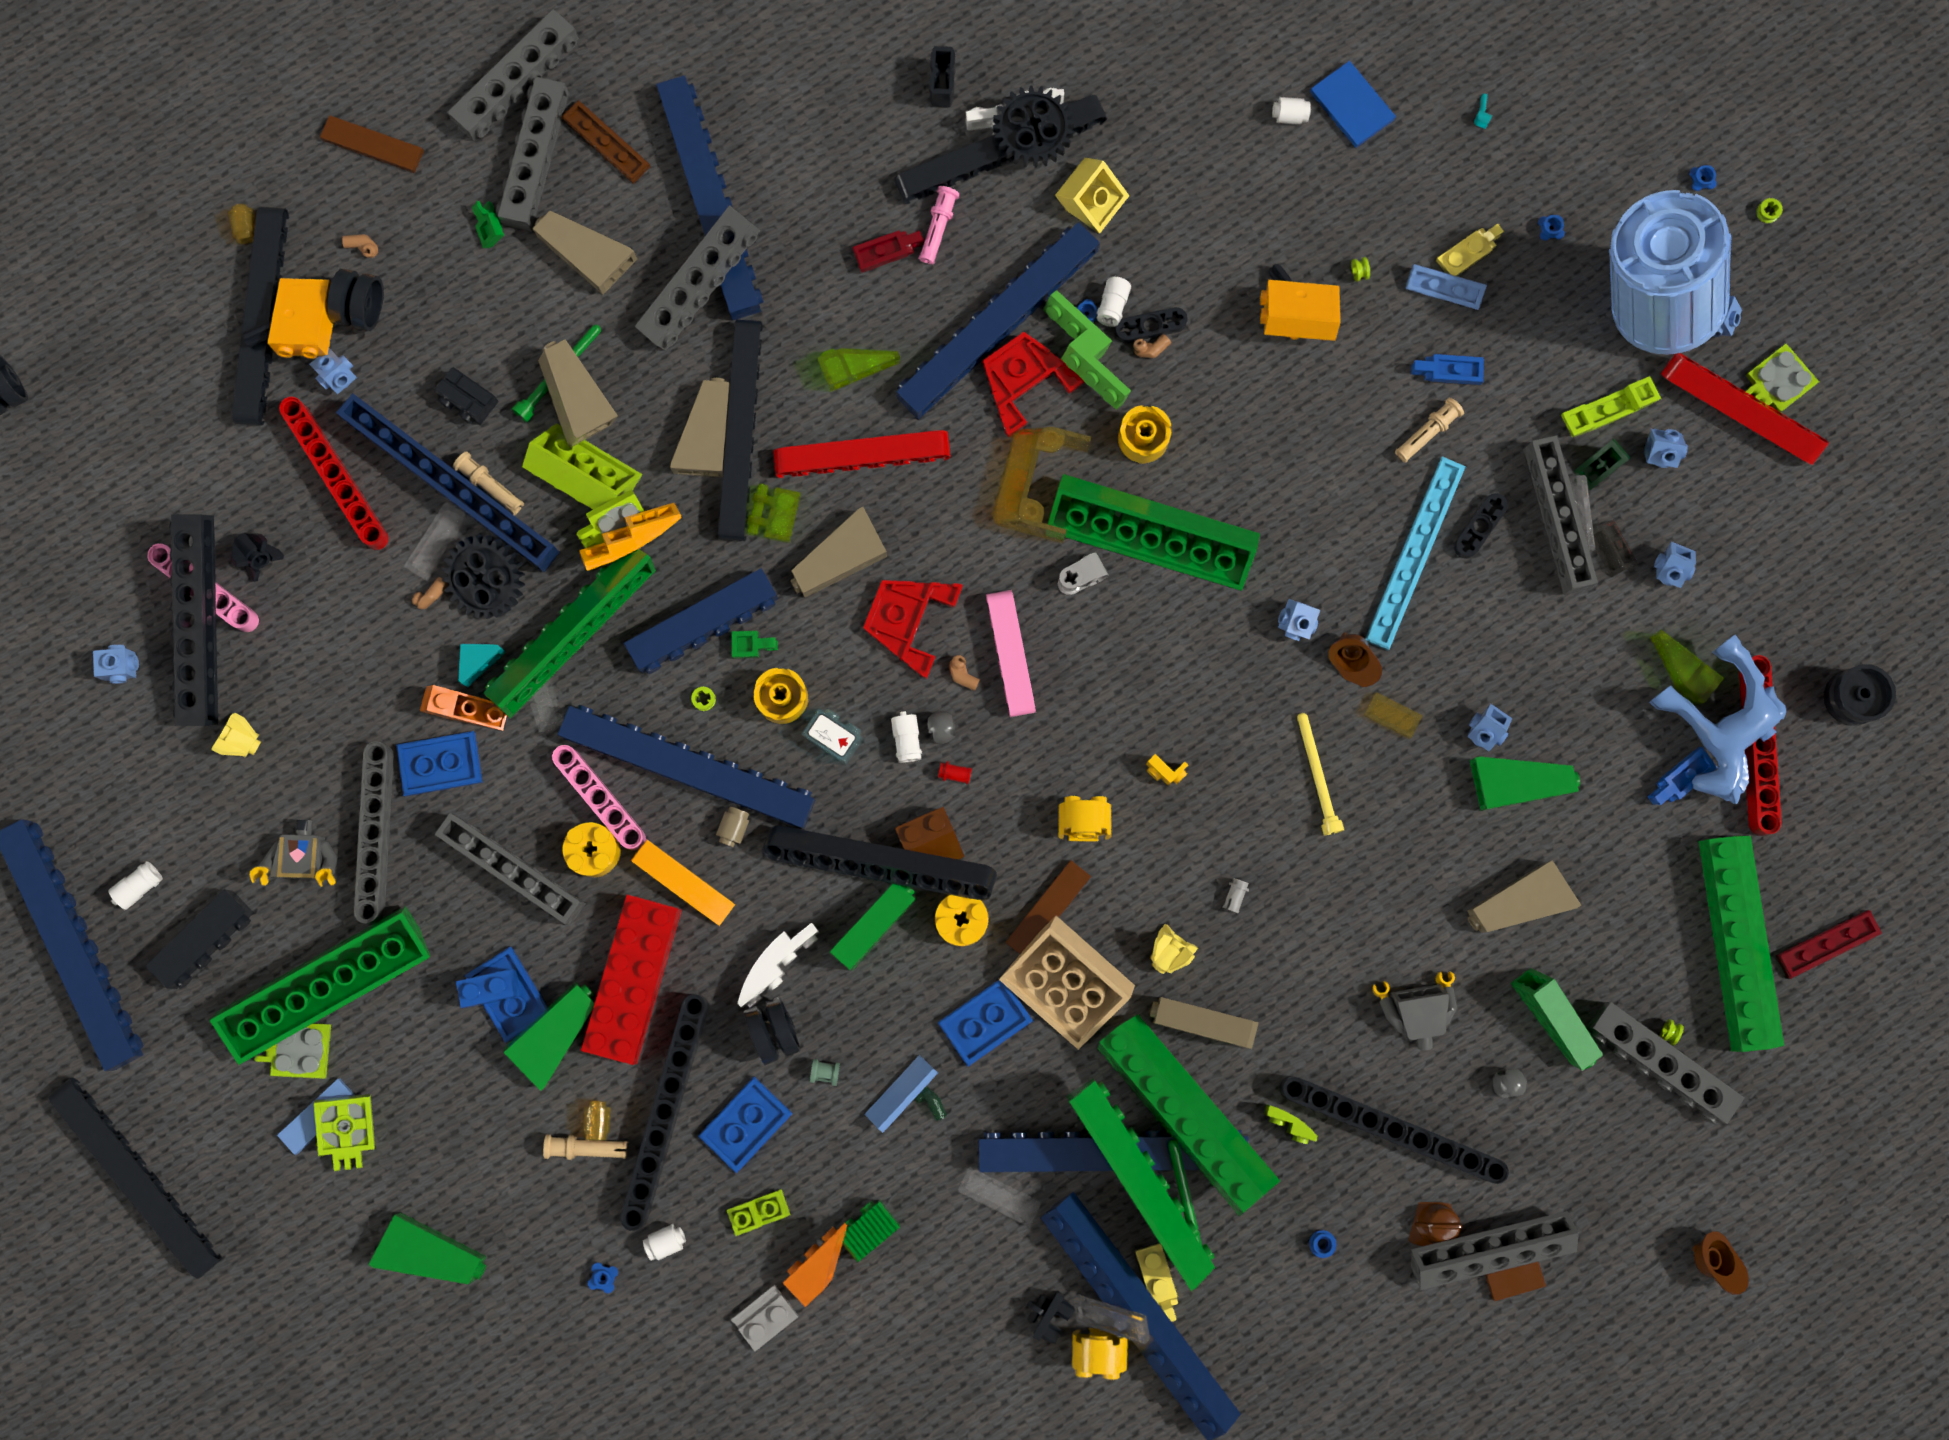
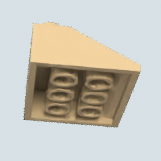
M1057 916L1036 935L999 979L1078 1050L1131 998L1135 987L1131 981Z

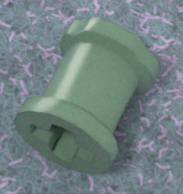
M813 1059L810 1083L821 1081L837 1086L840 1063L829 1064Z

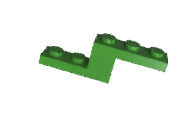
M1056 290L1050 295L1043 311L1060 325L1069 336L1075 339L1068 345L1061 360L1117 410L1123 405L1131 390L1098 361L1105 354L1112 340Z

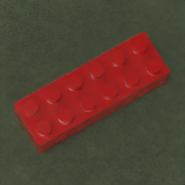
M631 895L626 896L581 1051L631 1065L638 1064L682 912L681 909Z

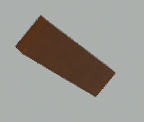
M579 100L561 116L567 125L633 184L651 167L642 156Z
M329 115L320 136L322 141L415 173L424 153L421 147Z
M1071 860L1005 943L1021 954L1055 916L1058 918L1061 916L1092 876Z

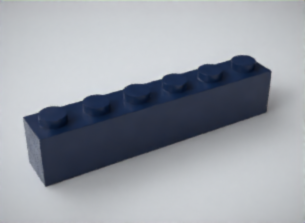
M760 568L626 641L624 644L638 670L642 674L645 672L651 674L661 668L660 664L668 659L673 662L684 656L683 651L690 647L697 649L707 643L706 639L715 634L718 637L727 633L730 630L729 626L736 622L743 624L752 619L754 612L760 609L762 612L771 609L776 605L775 601L778 600V597L764 571Z

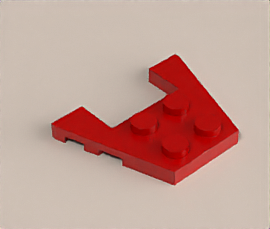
M1025 332L983 360L988 382L1008 438L1027 425V421L1013 404V401L1051 374H1055L1069 394L1085 383L1066 363Z
M882 580L863 629L920 676L927 679L935 656L912 648V642L929 599L955 608L963 585L959 583L940 584L936 582L915 583L913 581Z

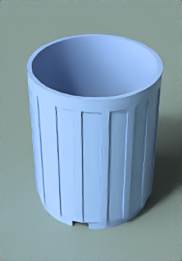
M1680 190L1657 192L1636 202L1622 215V218L1612 232L1609 258L1611 305L1614 322L1621 335L1628 342L1644 351L1655 354H1676L1692 350L1705 343L1719 330L1728 312L1730 299L1731 233L1729 234L1726 218L1706 198L1698 194L1693 196L1691 193H1680Z

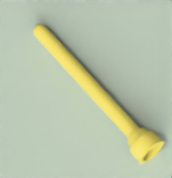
M1300 713L1297 719L1325 818L1322 820L1323 825H1321L1323 834L1326 836L1331 835L1333 832L1334 834L1344 831L1342 820H1339L1333 811L1308 716L1305 713Z

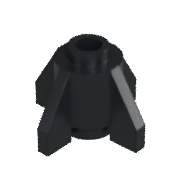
M246 532L238 535L234 540L231 562L235 567L245 566L250 579L256 582L260 575L259 569L265 567L270 560H283L284 554L278 548L267 544L268 540L263 534Z

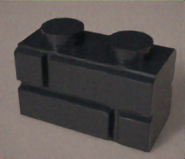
M454 367L448 371L444 380L435 388V392L440 397L438 401L449 410L455 407L460 411L459 416L469 424L475 421L481 425L499 402L492 393Z

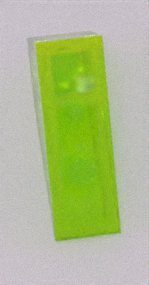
M829 349L817 358L830 392L900 364L898 351Z
M1663 630L1655 632L1650 638L1676 690L1682 693L1681 695L1693 705L1706 702L1724 678Z

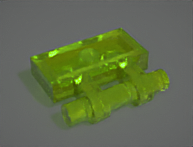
M758 484L757 492L753 494L752 498L754 502L752 514L748 515L747 523L749 527L747 534L757 536L759 527L766 528L765 538L790 543L801 493L776 487L774 497L767 496L768 486ZM764 505L771 506L768 519L761 517Z

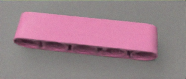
M155 544L148 551V560L170 578L172 575L171 548L164 544ZM168 553L167 559L161 563L162 555ZM192 563L190 564V567H189L191 573H192V571H193V564H192ZM216 582V614L231 626L243 632H251L256 629L259 624L258 615ZM191 589L190 594L194 596V592ZM227 598V605L220 609L221 601ZM247 613V621L240 625L241 616Z
M1012 590L986 594L996 651L999 656L1001 676L1004 681L1003 687L1006 702L1009 707V716L1015 717L1036 713Z
M567 745L557 747L552 755V760L557 768L622 846L629 850L640 849L646 841V836L639 825L575 749ZM566 752H571V762L563 765L561 763V756ZM581 772H588V781L585 784L579 785L577 782L578 775ZM603 791L605 793V800L603 803L596 805L593 800L594 795L597 792ZM615 811H620L622 814L621 821L618 824L612 825L610 822L611 814ZM631 831H636L639 837L638 841L633 845H629L626 837Z

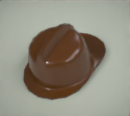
M1344 632L1341 638L1331 645L1328 651L1329 659L1345 680L1361 687L1372 686L1379 681L1382 675V666L1365 638L1357 634H1347Z
M1419 1202L1408 1241L1415 1245L1427 1246L1458 1238L1462 1224L1452 1209L1451 1204L1444 1202Z
M1711 1231L1706 1234L1703 1242L1692 1247L1694 1261L1700 1273L1714 1278L1726 1292L1732 1295H1740L1746 1291L1749 1284L1747 1269L1723 1234Z

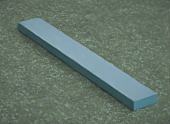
M1445 457L1440 458L1365 637L1368 643L1386 651L1390 649L1466 466Z

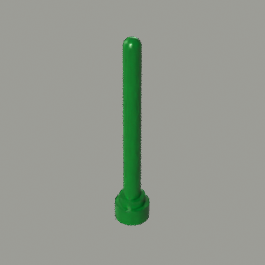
M593 325L572 348L577 357L600 334L601 327L599 325ZM545 379L526 400L518 401L511 408L526 423L534 415L532 413L535 410L534 406L549 391Z
M1171 1140L1168 1143L1181 1204L1185 1210L1183 1212L1185 1221L1187 1223L1192 1220L1199 1231L1179 1143L1176 1140ZM1198 1235L1196 1238L1202 1246L1200 1235Z

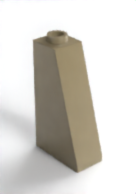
M552 211L539 217L533 227L536 236L602 295L637 260L635 252L630 247Z
M566 339L559 343L552 341L544 346L542 349L543 353L538 361L566 442L571 448L611 426L618 415Z
M711 378L710 381L703 380L671 462L673 474L723 477L730 383L726 382L725 379Z
M864 507L859 508L791 570L794 578L790 581L797 594L802 592L806 598L887 557V551Z
M1553 860L1536 867L1473 906L1467 912L1470 915L1468 921L1473 929L1486 933L1573 910L1582 905Z
M1159 997L1158 1002L1153 1001L1150 1010V1017L1154 1018V1024L1248 1049L1253 1047L1259 1023Z

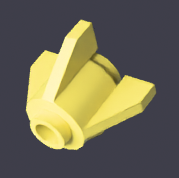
M234 713L230 716L211 750L221 755H235L246 758L248 753L251 755L255 754L261 741L257 740L259 734L253 730L247 720Z
M1164 924L1160 929L1158 937L1155 939L1153 954L1150 957L1153 961L1152 966L1163 974L1165 972L1172 973L1189 965L1195 957L1194 953L1198 949L1195 945L1185 942L1181 937L1174 934L1175 932L1167 924Z

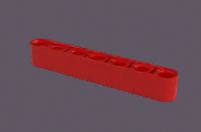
M1681 353L1674 354L1661 372V375L1670 382L1811 465L1815 463L1829 444L1826 439Z
M285 398L281 401L279 407L281 415L358 537L373 550L383 549L389 541L386 530L312 413L298 398ZM299 407L298 413L291 416L292 410ZM308 428H312L311 434L304 437V432ZM326 448L325 454L322 457H317L318 451ZM339 469L338 475L335 478H330L331 472ZM352 490V495L348 499H343L344 493ZM366 511L363 519L356 520L359 512ZM379 532L378 538L370 542L371 534Z
M937 430L782 447L773 450L775 476L783 478L784 475H792V477L806 476L811 472H817V474L834 473V470L838 469L852 471L860 470L859 467L866 466L870 469L885 467V464L898 466L910 464L912 461L925 463L934 462L935 459L939 458L948 460L951 458L948 432Z
M1761 655L1753 656L1754 664L1765 677L1764 689L1773 687L1770 661ZM1739 671L1742 710L1746 698V683L1742 673ZM1776 733L1765 742L1760 738L1758 739L1763 744L1762 752L1757 749L1755 741L1745 749L1744 753L1747 758L1749 784L1746 787L1749 827L1758 836L1776 833L1781 828L1782 823ZM1758 766L1764 769V777L1758 774ZM1761 791L1766 795L1767 798L1765 804L1760 800L1759 797ZM1763 817L1768 821L1767 830L1761 825Z

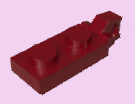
M898 230L856 245L852 249L861 273L908 257V255L914 253V248L924 245L920 230L908 235L906 231L900 232Z

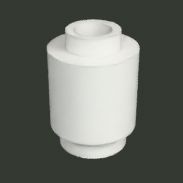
M1279 97L1278 102L1273 104L1272 117L1277 118V123L1301 125L1302 122H1308L1310 102H1306L1304 99Z
M671 1224L649 1234L648 1238L643 1240V1245L650 1260L656 1258L660 1260L682 1250V1243H685L686 1239L680 1227L676 1228Z

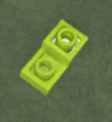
M1266 1104L1264 1115L1270 1116L1269 1122L1285 1126L1286 1121L1289 1122L1286 1133L1293 1135L1292 1140L1307 1145L1309 1140L1317 1141L1318 1136L1304 1122L1284 1110Z
M782 1189L727 1210L735 1236L790 1215Z

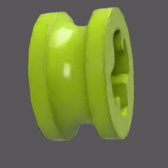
M1774 198L1765 199L1756 210L1757 217L1764 223H1772L1782 214L1783 208L1778 200ZM1767 206H1770V209L1773 208L1775 211L1771 216L1769 212L1765 213L1764 209Z
M1362 257L1360 261L1353 259L1351 268L1354 280L1358 282L1361 278L1365 280L1370 279L1368 259L1366 257Z
M703 686L694 690L691 700L698 710L708 711L715 705L716 697L711 689ZM702 692L711 697L710 700L707 699L709 702L707 705H703L701 702L697 703L696 699L700 698L699 694Z
M1668 1019L1664 1023L1659 1037L1668 1041L1670 1045L1675 1046L1682 1036L1683 1025L1680 1023L1675 1025L1673 1020Z

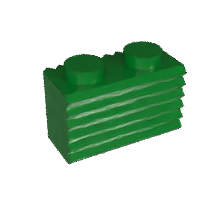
M871 1200L860 1210L863 1215L855 1221L850 1218L845 1222L847 1229L842 1244L857 1263L900 1228L898 1221L881 1200L876 1204Z

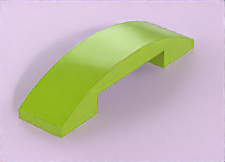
M1649 376L1587 405L1583 404L1561 414V417L1571 436L1576 437L1639 411L1659 401L1661 397Z

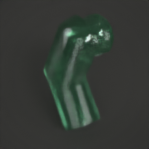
M926 1085L915 1097L916 1102L921 1103L926 1100L936 1121L941 1120L947 1116L940 1097Z

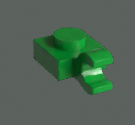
M477 201L472 206L473 213L478 219L475 228L483 248H491L504 236L496 213H493L494 206L491 201H488L483 207L480 201Z
M732 631L733 659L759 658V650L778 651V640L776 638H759L758 631Z

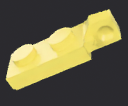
M1499 224L1487 232L1483 228L1479 231L1477 230L1439 256L1436 261L1445 273L1457 276L1488 255L1496 247L1494 241L1504 231Z
M1158 1243L1136 1250L1135 1253L1146 1289L1171 1322L1175 1321L1176 1316L1173 1305L1178 1304L1176 1298L1178 1296L1162 1245Z

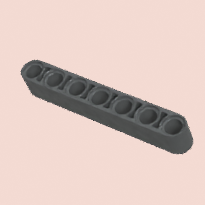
M377 741L370 742L364 748L354 916L359 922L365 924H374L384 918L394 755L389 746ZM382 748L384 755L379 761H376L374 754L378 749ZM381 774L382 783L374 787L373 778ZM379 800L381 807L378 812L373 813L371 806L373 802ZM377 826L379 835L372 840L370 838V830ZM375 852L378 857L375 865L370 866L368 858ZM374 879L376 888L369 893L366 887L369 880ZM372 905L375 911L372 918L367 919L365 910L368 906Z

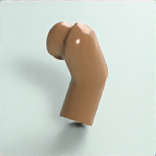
M348 235L342 238L345 249L358 248L367 258H373L378 253L377 244L368 235Z
M1164 334L1154 343H1147L1143 339H1137L1133 344L1134 353L1139 357L1156 358L1171 344V341Z
M438 577L424 595L421 592L415 593L412 598L413 605L418 606V609H427L441 596L448 587V583Z
M954 656L949 664L954 682L975 691L980 679L968 674L965 665L966 660L963 656Z

